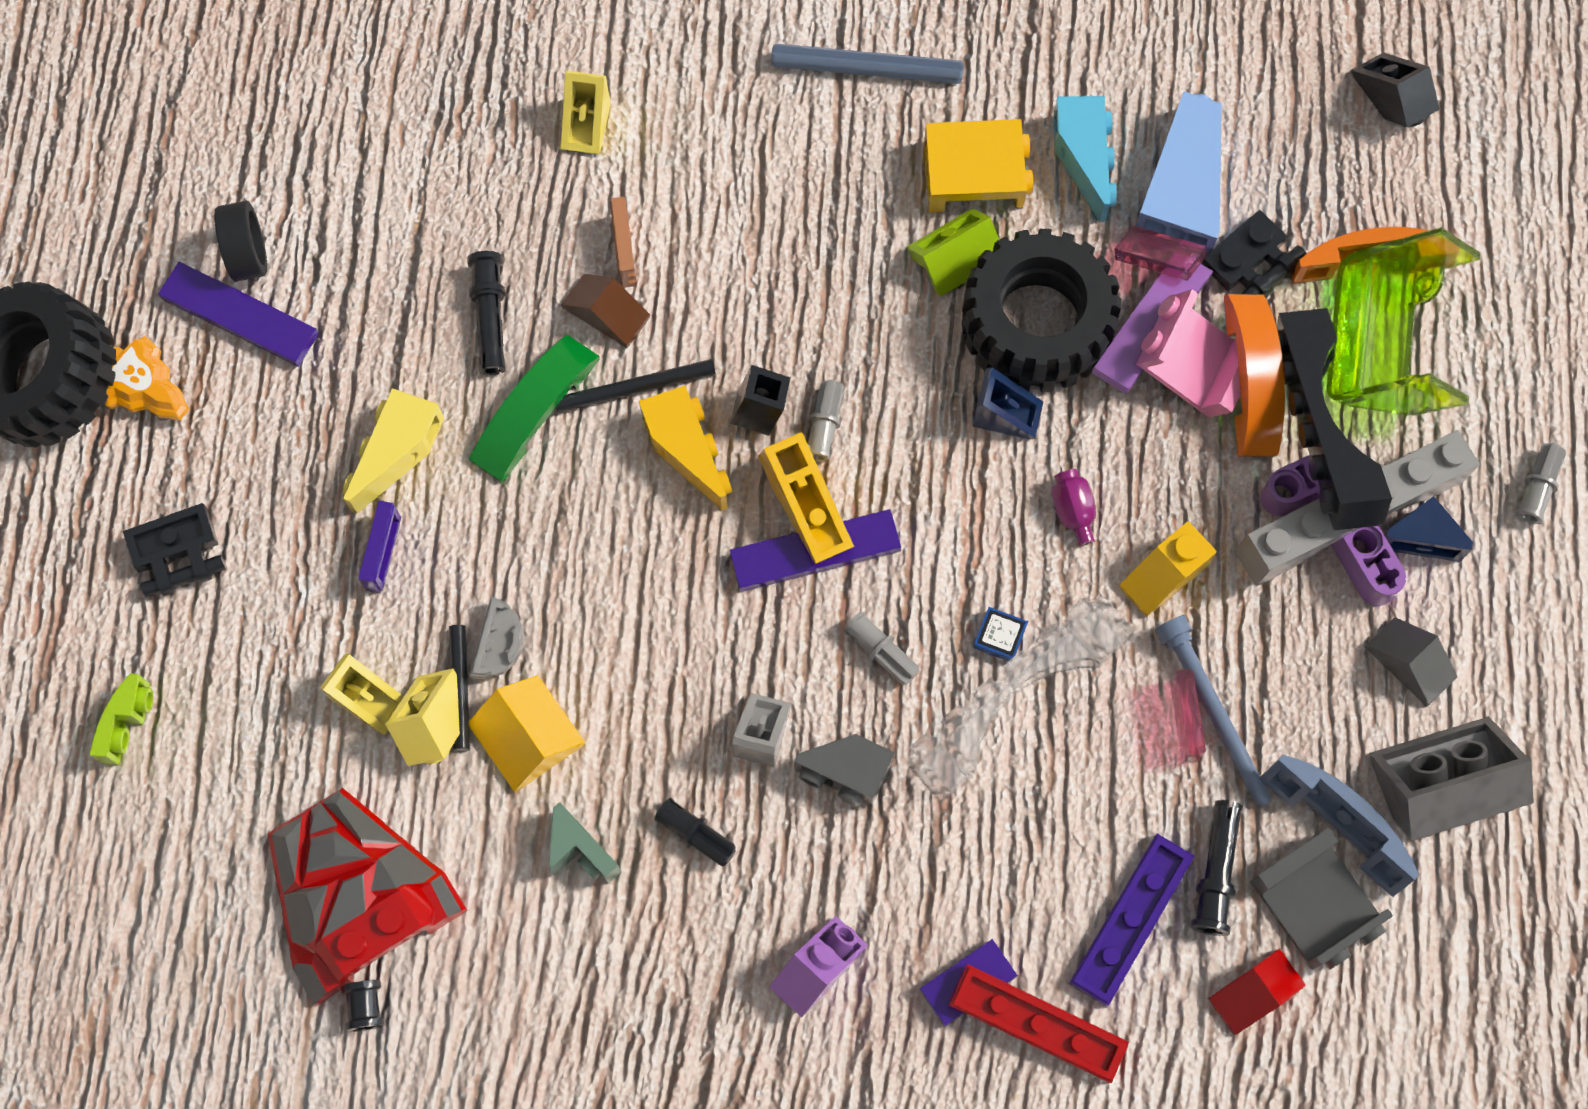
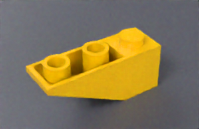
M686 385L640 400L641 415L654 451L721 510L728 509L726 494L732 493V488L725 469L717 471L713 458L719 455L711 432L704 435L699 421L705 420V416L698 397L690 398Z

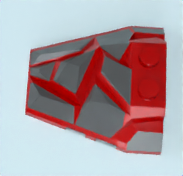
M341 788L268 833L292 968L314 1006L321 1004L340 992L341 986L354 982L351 977L353 974L423 930L432 934L468 911L445 872L429 861L344 788Z

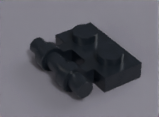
M1259 209L1205 255L1201 264L1213 271L1211 276L1228 292L1240 282L1246 288L1241 294L1264 295L1267 298L1273 292L1274 285L1284 277L1290 278L1294 274L1298 261L1307 253L1299 245L1295 246L1289 253L1282 252L1279 248L1286 242L1288 236ZM1263 261L1268 262L1272 266L1263 275L1257 274L1254 271Z
M204 503L123 531L134 569L138 573L152 569L155 576L153 579L140 583L145 598L162 594L165 597L176 593L177 587L197 580L200 584L212 580L213 574L227 570L225 560L221 554L209 559L205 558L203 550L219 545L208 509ZM189 556L191 565L172 572L169 571L167 563Z

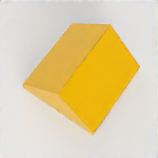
M538 675L496 689L469 720L470 729L515 793L586 744Z

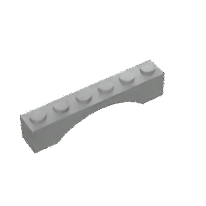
M1459 430L1382 467L1392 497L1388 514L1409 505L1429 500L1433 496L1435 497L1463 483L1481 465ZM1319 499L1247 534L1234 552L1257 587L1294 568L1309 557L1360 528L1333 531L1329 515L1322 513Z

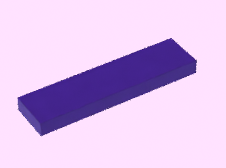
M180 261L158 293L163 301L297 367L300 366L319 335L315 327Z
M891 509L844 520L843 523L854 547L817 564L812 560L798 533L730 549V556L740 592L901 552V544Z
M1156 833L1068 983L1069 985L1103 1006H1109L1195 857L1193 854Z

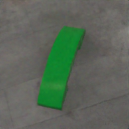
M569 335L560 339L533 365L505 399L479 438L469 457V461L500 483H503L527 453L526 444L571 387L574 389L579 387L600 360V356Z

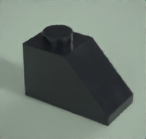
M1383 52L1351 70L1353 78L1385 120L1404 127H1414L1423 123L1427 116L1440 110L1429 66Z

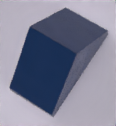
M986 368L973 427L1025 439H1035L1044 401L994 368Z
M1434 496L1390 527L1384 534L1393 551L1403 554L1461 562L1473 548V541Z

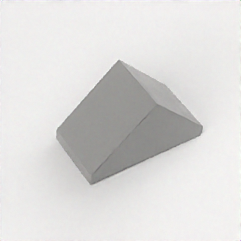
M750 693L733 736L732 749L734 757L775 767L792 703Z

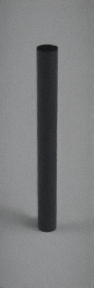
M708 359L566 394L556 406L557 412L561 413L715 375L713 360Z

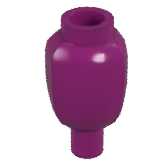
M1071 469L1054 475L1056 484L1052 486L1051 496L1061 522L1067 528L1074 530L1079 546L1095 542L1090 525L1093 524L1096 518V505L1089 482L1084 477L1079 476L1078 469Z

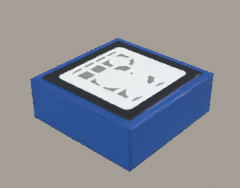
M988 607L973 648L1013 663L1028 621Z

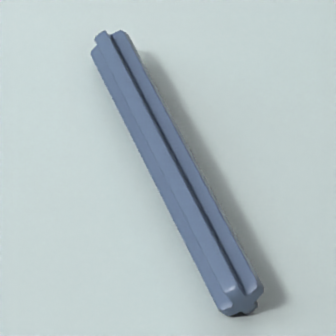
M774 44L771 54V63L774 67L955 84L961 83L964 68L961 60L788 44Z

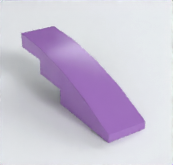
M1178 251L1095 365L1092 373L1127 394L1144 372L1136 363L1142 353L1141 344L1144 338L1153 330L1159 318L1158 309L1162 302L1170 295L1192 289L1199 294L1213 271Z

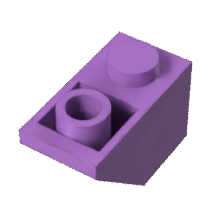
M835 916L792 956L769 988L802 1018L830 990L867 948L868 944L851 927Z

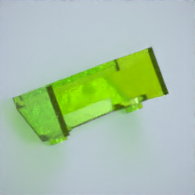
M1440 227L1349 254L1340 264L1337 273L1333 326L1337 335V343L1332 365L1327 374L1326 390L1329 397L1344 406L1410 416L1468 405V395L1430 373L1409 376L1415 306L1430 302L1439 294L1444 283L1445 269L1480 260V252Z

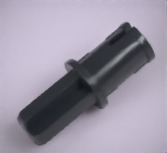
M671 797L661 805L655 815L654 820L683 839L685 847H695L720 866H725L733 858L736 852L734 843L708 826V820L705 817L699 819L676 803Z

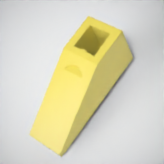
M393 388L388 399L380 402L375 415L376 426L371 437L366 436L359 450V459L361 460L355 473L351 472L347 476L343 486V499L351 512L358 514L429 455L444 420V416L437 403Z

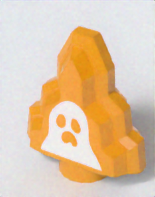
M146 336L135 339L124 350L120 347H114L116 349L117 364L112 365V371L115 372L116 376L113 386H108L106 394L109 397L104 406L111 410L121 406L132 413L146 409L158 418L181 421L190 409L181 390L169 381L170 369L160 360L162 351Z

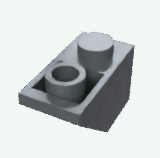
M854 734L797 754L794 761V770L800 773L798 778L808 785L822 789L823 784L839 791L837 796L848 804L861 807L862 803H865L872 807L894 761L895 752Z

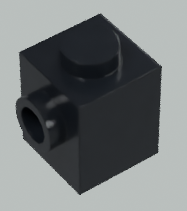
M751 365L737 391L730 423L769 436L784 411L791 377Z

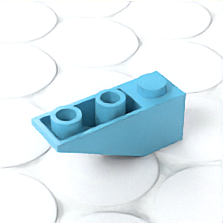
M1057 96L1053 113L1054 151L1099 222H1105L1109 207H1115L1116 183H1109V171L1114 169V147H1107V135L1112 134V112L1105 111V96Z

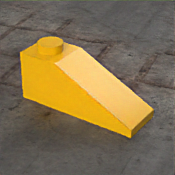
M802 432L764 448L758 455V458L775 495L814 563L817 564L854 547Z

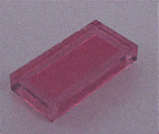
M1132 226L1114 248L1115 260L1188 281L1205 259L1206 246Z
M1191 669L1178 670L1171 678L1170 686L1182 764L1198 762L1206 752L1194 672Z

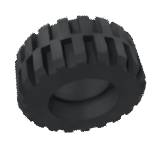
M1039 228L1036 235H1030L1029 230L1015 232V237L1012 241L1008 237H1003L994 243L993 252L985 250L977 260V266L971 269L967 279L961 325L962 333L967 335L966 346L970 354L976 355L979 353L978 365L984 371L986 368L992 367L1010 380L1019 383L1018 385L1028 392L1031 385L1040 386L1041 392H1052L1057 383H1061L1063 388H1067L1076 384L1079 375L1084 378L1088 377L1111 344L1119 322L1121 298L1117 294L1120 287L1116 276H1108L1110 264L1103 256L1096 258L1093 255L1095 248L1086 241L1079 245L1073 241L1075 235L1064 231L1062 237L1051 235L1052 229ZM1034 285L1045 286L1062 293L1072 303L1077 312L1078 321L1074 327L1062 334L1048 337L1035 336L1017 328L1007 318L1002 308V303L1006 296L1019 288Z
M28 281L13 284V288L6 286L0 289V437L24 447L36 448L41 446V444L44 446L54 445L61 442L60 437L69 439L79 433L78 427L82 424L89 425L96 417L94 412L98 406L104 407L109 397L106 391L109 385L113 386L116 376L115 372L112 371V365L117 364L116 349L111 347L114 345V339L110 329L105 327V321L89 307L50 284L42 282L31 283ZM49 339L48 355L43 368L31 383L17 391V375L23 360L35 346Z

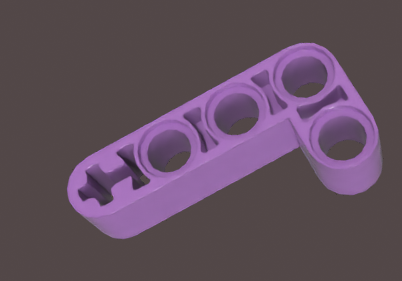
M1310 455L1272 473L1260 497L1262 506L1267 512L1275 516H1284L1319 499L1320 486L1318 480L1313 481L1309 472ZM1283 486L1291 492L1292 498L1280 497L1275 492L1274 487ZM1379 526L1362 527L1331 544L1356 590L1366 603L1372 606L1387 605L1403 589L1406 583L1405 570ZM1356 539L1365 542L1369 548V553L1357 551L1352 540ZM1376 580H1377L1378 582H1381V581H1384V580H1385V581L1388 583V585H1387V584L1378 585V583L1376 582Z

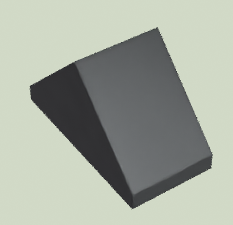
M1396 617L1365 646L1426 707L1458 677L1437 635Z

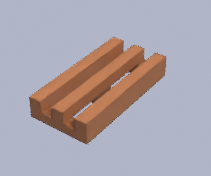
M625 196L611 198L609 202L620 284L623 285V288L637 286Z

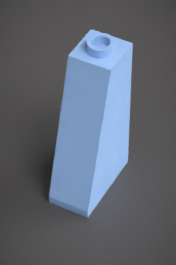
M1183 92L1140 211L1135 231L1204 254H1208L1213 249L1220 232L1222 103L1213 101L1204 94Z

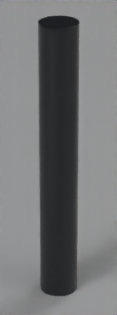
M451 625L449 626L450 669H454L457 674L460 731L453 744V751L466 752L470 751L466 626Z

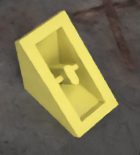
M569 70L565 72L561 149L600 154L611 104L606 76Z
M347 653L343 655L320 687L333 703L384 736L388 731L385 725L404 697Z

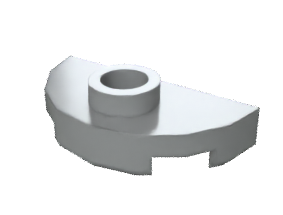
M492 596L490 597L470 673L471 679L489 680L504 674L517 662L523 649L524 630L518 615L506 602Z

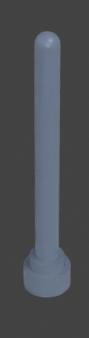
M1181 615L1167 621L1154 630L1162 646L1167 645L1170 651L1174 650L1253 801L1258 806H1266L1270 802V794L1265 784L1259 779L1260 775L1190 644L1193 640L1190 632L1193 630L1185 615Z

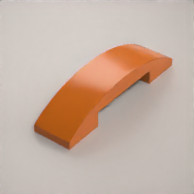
M1378 227L1359 230L1333 238L1308 252L1298 261L1291 280L1292 284L1332 279L1340 263L1407 255L1410 269L1448 265L1460 249V243L1458 239L1448 235L1420 228Z
M1227 294L1224 296L1227 336H1236L1242 414L1234 417L1238 457L1278 456L1285 413L1283 358L1275 320L1264 295Z

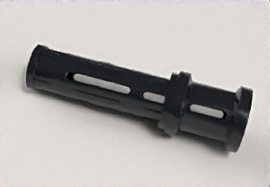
M478 251L468 255L467 264L472 268L473 286L469 289V296L476 305L479 372L484 375H498L499 372L504 373L506 371L501 319V301H503L506 295L505 287L501 285L500 266L503 265V256L495 251Z
M1229 800L1215 801L1205 878L1201 879L1196 886V892L1200 894L1196 919L1191 920L1190 928L1194 931L1213 936L1230 935L1231 927L1227 925L1230 900L1235 899L1236 895L1234 885L1231 884V876L1243 805L1233 802L1232 807L1228 808Z

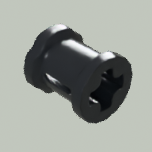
M380 980L352 982L340 987L341 994L346 995L349 1022L345 1024L346 1032L372 1030L386 1025L385 1018L380 1017L377 990L381 988Z

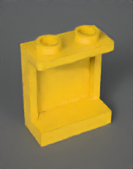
M1021 119L926 123L924 150L929 213L945 212V204L949 201L1015 199V208H1024L1026 194H1032L1033 174L1032 170H1025L1024 158L1030 157L1029 134H1022Z

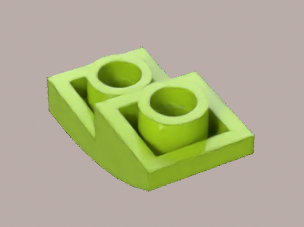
M130 673L112 695L98 723L90 756L102 764L120 765L121 754L126 753L129 746L130 735L126 725H144L145 714L149 713L152 709L153 690L150 688V683L139 674Z

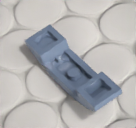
M1282 755L1259 778L1291 808L1303 799L1362 851L1367 858L1359 868L1392 897L1418 877L1419 873L1411 856L1389 824L1364 798L1336 777L1310 763Z

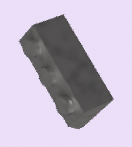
M1489 716L1369 753L1371 764L1390 813L1411 841L1429 837L1458 826L1468 825L1475 821L1500 813L1510 812L1534 803L1531 760Z

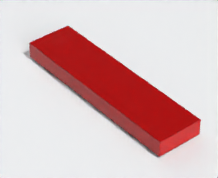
M969 964L965 965L948 1003L949 1006L1111 1084L1129 1044L1128 1041Z

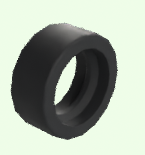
M246 200L218 206L214 212L215 231L221 257L230 278L237 282L265 276L267 273L266 249L260 224L251 203Z

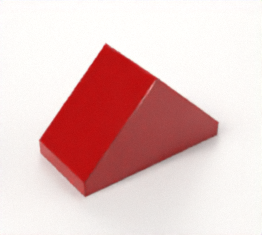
M1279 948L1207 999L1235 1036L1280 1007L1303 989L1306 984Z

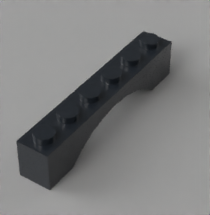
M1328 308L1279 313L1276 327L1282 351L1285 385H1288L1290 391L1289 408L1291 415L1297 416L1300 423V444L1302 448H1308L1311 479L1313 481L1318 480L1320 486L1319 502L1323 514L1329 515L1333 531L1385 525L1392 497L1382 467L1379 463L1363 454L1344 436L1334 423L1325 404L1322 379L1332 365L1337 343V335Z

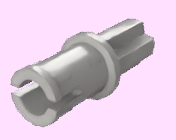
M830 379L822 381L820 384L815 411L809 415V422L812 425L807 444L814 460L817 462L830 461L835 429L840 428L841 425L838 415L844 385Z
M1544 443L1541 446L1532 473L1525 477L1527 487L1520 508L1516 513V516L1524 522L1541 524L1552 493L1558 491L1559 484L1556 481L1566 456V450L1560 447L1559 444Z
M863 612L855 615L845 626L843 632L848 634L870 655L868 660L870 662L877 661L900 684H908L919 672V666L893 643L895 638L892 635L887 637Z

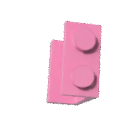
M1193 289L1168 296L1158 309L1159 318L1153 330L1147 334L1141 344L1142 353L1136 365L1207 417L1232 413L1241 395L1236 339L1233 340L1227 336V334L1192 309L1198 293Z

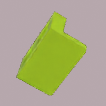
M972 208L908 245L906 248L911 260L926 269L935 293L943 296L967 282L971 269L977 266L978 258L985 250L993 252L994 243L999 238L991 217Z

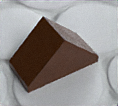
M583 274L561 304L563 309L626 348L630 346L650 319V314L614 277Z

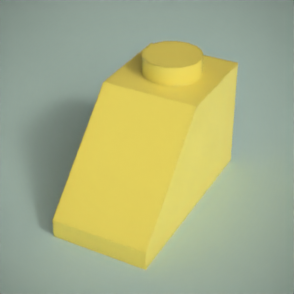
M454 669L417 676L385 724L407 766L421 763L432 765L442 761L448 756L449 750L460 734L457 674Z

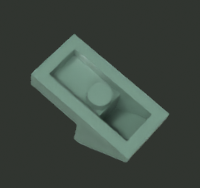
M559 802L553 807L549 870L553 875H556L581 853L583 856L577 862L594 880L601 875L610 883L622 872L620 867Z

